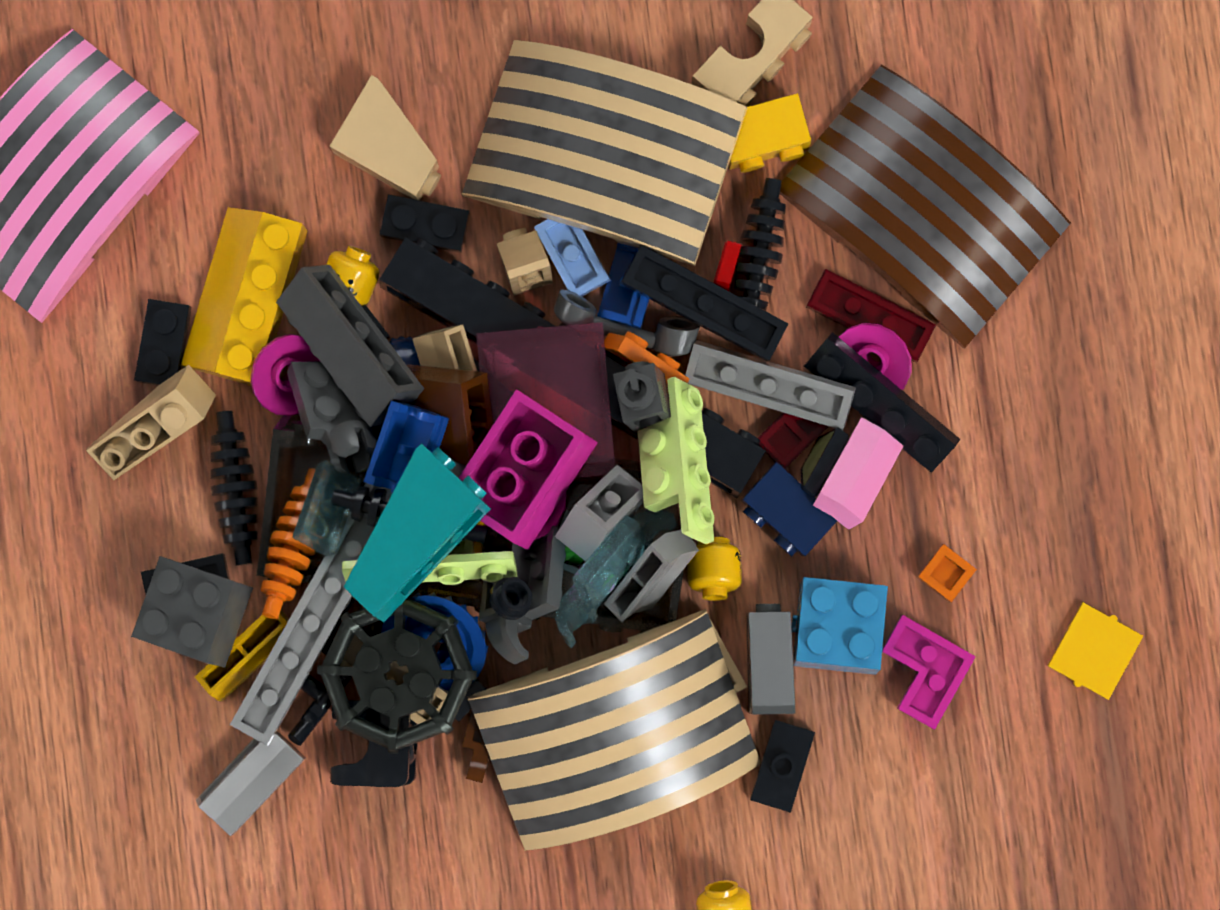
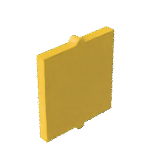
M1082 602L1047 666L1073 680L1075 687L1083 686L1109 700L1140 644L1143 635L1119 623L1117 616H1107Z

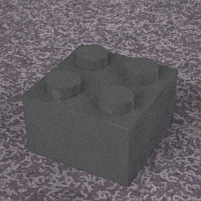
M159 556L131 637L204 663L225 668L253 587Z

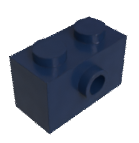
M777 462L770 467L741 499L747 506L742 512L760 529L765 524L772 528L778 534L774 542L791 557L796 552L801 556H806L837 522L831 515L814 507L813 504L817 498L811 497L803 491L801 484Z

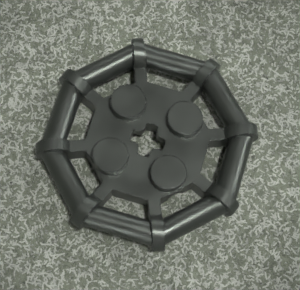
M409 598L391 614V616L394 615V628L372 637L363 627L377 622L379 619L375 618L365 608L350 614L346 611L340 617L342 620L322 665L318 666L317 674L322 676L337 719L335 725L340 731L346 729L388 749L390 754H398L399 749L442 733L448 735L454 729L452 724L472 680L477 678V671L472 670L457 628L459 621L453 615L448 617ZM406 616L435 629V631L425 639L405 630ZM355 634L363 642V645L356 655L353 667H342L340 664ZM442 638L444 639L454 670H442L434 648ZM394 661H397L399 666L406 665L408 667L409 673L403 675L404 683L401 685H397L395 680H388L386 673L391 670L390 664ZM340 676L353 677L361 699L353 708L349 705ZM442 679H452L454 681L439 712L432 704L434 693ZM368 707L390 717L389 731L359 716ZM424 709L432 718L400 731L402 717Z

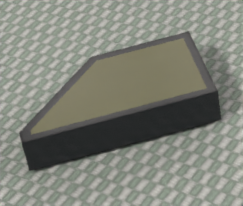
M839 427L818 437L800 469L801 489L811 497L818 496L849 440V435Z

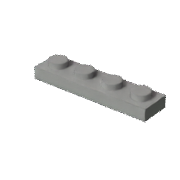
M696 340L693 344L685 374L690 379L688 384L833 428L839 427L841 430L846 425L856 387L773 362H766L753 356Z

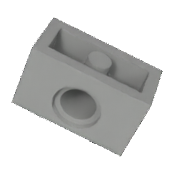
M616 465L574 505L555 537L589 563L631 521L644 501L642 484L620 466Z

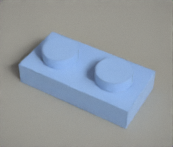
M549 219L534 226L568 291L584 296L611 281L583 229Z

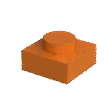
M942 544L917 578L946 601L952 603L977 569L945 544Z

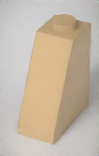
M371 75L329 147L336 156L411 199L420 201L423 194L427 196L432 194L441 178V174L437 173L439 169L437 159L380 80Z

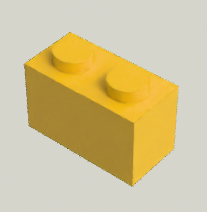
M798 93L747 107L728 165L729 170L740 168V172L745 173L764 167V160L779 157L780 162H786L804 156L803 150L809 148L811 137Z

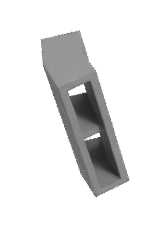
M681 530L665 533L655 540L645 550L604 605L622 623L634 613L651 610L699 551L693 539L682 534Z
M278 731L268 746L253 739L196 799L197 805L229 836H232L306 758Z

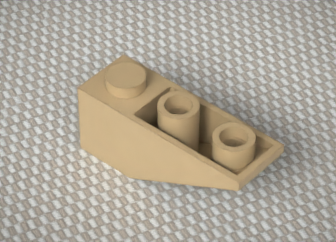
M187 365L157 386L93 442L86 451L115 480L202 421L216 394L190 365Z

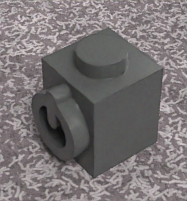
M645 361L635 362L627 365L625 371L613 374L622 421L631 430L637 432L671 417L665 374L654 363L649 364V362Z

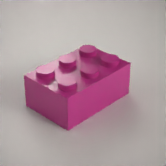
M516 389L459 476V479L463 481L467 476H470L487 492L481 500L491 510L480 521L512 543L528 550L598 442Z

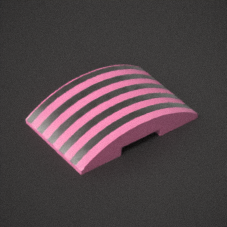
M73 29L35 60L0 97V290L41 323L95 260L92 256L144 194L147 196L200 133Z

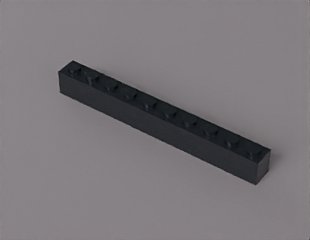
M405 237L379 279L380 288L446 327L463 324L469 341L494 355L495 350L514 360L515 362L511 363V365L520 369L523 373L638 440V431L634 432L622 421L613 374L625 371V367L615 362L616 356L602 348L601 345L596 344L592 348L579 340L581 334L567 325L560 323L556 327L544 319L546 314L536 306L528 302H524L521 306L508 298L510 293L499 284L488 281L485 285L472 277L474 271L457 260H453L450 264L436 256L439 251L428 242L417 238L414 243ZM703 408V430L707 439L705 447L707 470L710 474L711 484L737 499L766 450L759 447L761 441L757 437L742 429L735 433L723 425L725 420L720 415L707 408Z

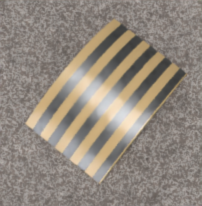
M514 40L462 196L537 219L542 217L613 238L618 243L635 248L643 245L664 257L696 265L747 107L703 88L631 64L569 48Z
M706 609L628 637V643L551 671H548L546 667L467 696L525 851L577 842L649 820L710 794L761 764Z

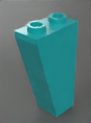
M421 443L416 448L343 586L368 612L382 622H385L491 510L481 500L487 492L470 476L461 481L451 471L457 464L439 447L431 452Z

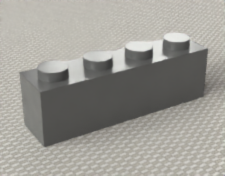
M331 265L302 267L276 303L287 316L288 322L297 329L309 345L312 354L321 361L333 377L336 386L345 393L357 409L358 415L370 427L383 425L391 400L413 404L424 390V387Z

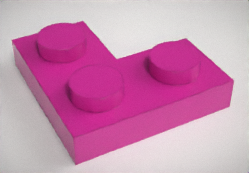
M901 615L884 644L882 653L917 673L897 709L935 730L976 656L908 617Z

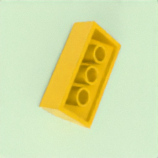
M227 208L181 366L186 367L190 365L194 370L252 386L250 378L253 363L262 348L276 338L284 312L276 302L295 276L308 232L303 223L260 211Z

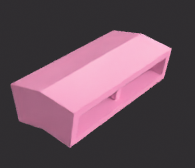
M861 417L813 506L831 515L848 530L862 523L899 456L903 445L887 431Z

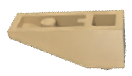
M526 228L516 229L504 234V241L496 243L513 296L553 283L550 263L536 230L528 233Z

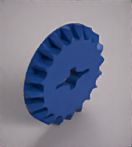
M418 592L409 598L448 617L453 615L459 621L457 623L459 634L472 670L477 671L478 677L486 663L485 659L489 647L485 643L486 631L481 630L478 625V616L472 617L467 611L466 604H456L452 601L451 596L442 598L436 596L435 592L429 595H420ZM394 615L383 622L381 633L394 628ZM406 616L405 630L425 639L435 631V629ZM442 638L439 642L444 644L441 645L437 652L442 670H454L444 639ZM442 679L439 686L449 692L454 680Z

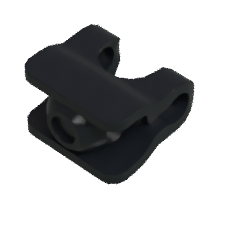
M348 700L351 708H353L360 701ZM332 707V718H333V719H336V716H335V713H334V710H333V707ZM369 707L359 716L389 731L390 717ZM411 714L401 718L400 731L417 725V723L410 719ZM369 741L368 750L363 759L354 764H342L331 767L330 782L339 786L400 787L411 784L416 778L418 743L399 749L398 754H390L388 749Z

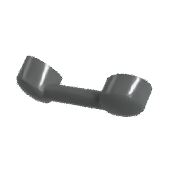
M568 290L559 291L554 307V312L560 321L572 329L583 332L590 331L607 336L609 332L624 336L629 331L648 342L647 348L654 349L656 352L667 356H682L690 353L700 329L699 325L678 316L661 318L655 332L595 316L597 309L591 302Z

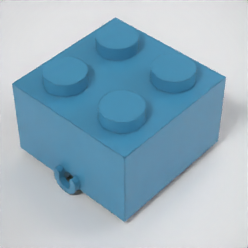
M804 577L799 588L797 615H793L791 626L792 632H795L793 666L876 675L881 670L888 586Z

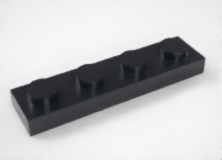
M643 245L638 247L620 284L766 362L770 361L788 326L787 322Z
M833 332L804 365L806 369L816 376L856 387L851 406L867 420L893 436L903 445L902 449L931 473L960 441L959 437Z

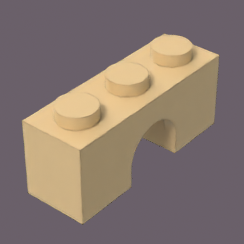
M761 0L748 14L746 25L761 40L762 49L751 58L740 59L732 56L720 45L693 75L692 85L748 107L757 96L753 89L763 78L770 82L784 66L785 63L780 59L787 51L792 48L797 52L810 38L812 33L808 28L813 17L794 0Z

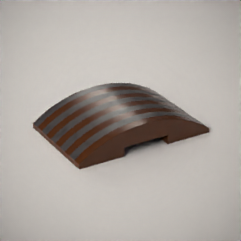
M883 65L875 71L782 180L780 195L837 243L841 241L897 288L905 300L964 349L1071 224L1057 206L986 139L927 93Z

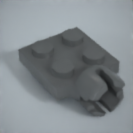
M321 361L291 362L287 374L306 439H318L326 445L331 463L338 472L343 474L349 473L345 459L350 456L355 474L368 470L377 443V437L383 425L370 427L358 415L357 409L345 393L336 386L333 377Z

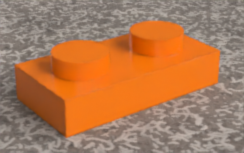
M629 331L624 336L609 332L601 345L602 348L628 365L641 361L649 362V364L654 363L665 374L667 387V379L671 377H676L686 383L690 380L677 371L680 367L677 361L663 353H658L656 357L646 350L648 342Z

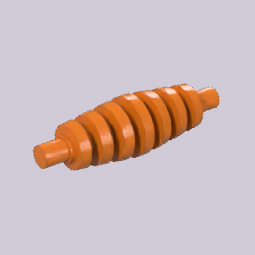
M309 468L304 484L293 487L290 497L295 501L286 502L283 512L288 516L279 517L276 527L281 531H273L270 538V543L276 547L268 548L267 559L273 563L265 564L264 575L271 580H263L260 589L267 597L262 615L270 619L277 620L283 602L294 599L297 591L289 585L299 586L304 576L298 571H306L311 560L306 556H313L316 551L317 545L311 540H317L319 537L320 529L315 524L321 523L323 515L322 511L316 507H324L326 498L319 490L324 473L318 469Z

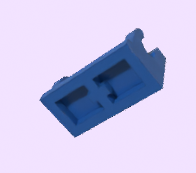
M618 243L609 273L611 281L606 284L597 316L641 329L649 299L620 284L638 248Z
M391 400L363 482L391 489V493H393L414 451L421 443L431 452L437 447L440 448L449 418L416 405Z

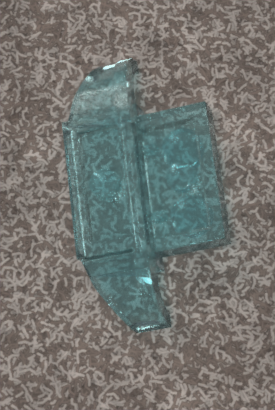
M662 509L657 512L646 510L632 518L625 515L572 577L574 584L562 597L560 609L556 610L555 615L558 630L570 648L577 643L573 631L583 624L594 623L598 618L597 608L631 570L649 545L654 542L653 538L664 529H674L677 522L673 513Z

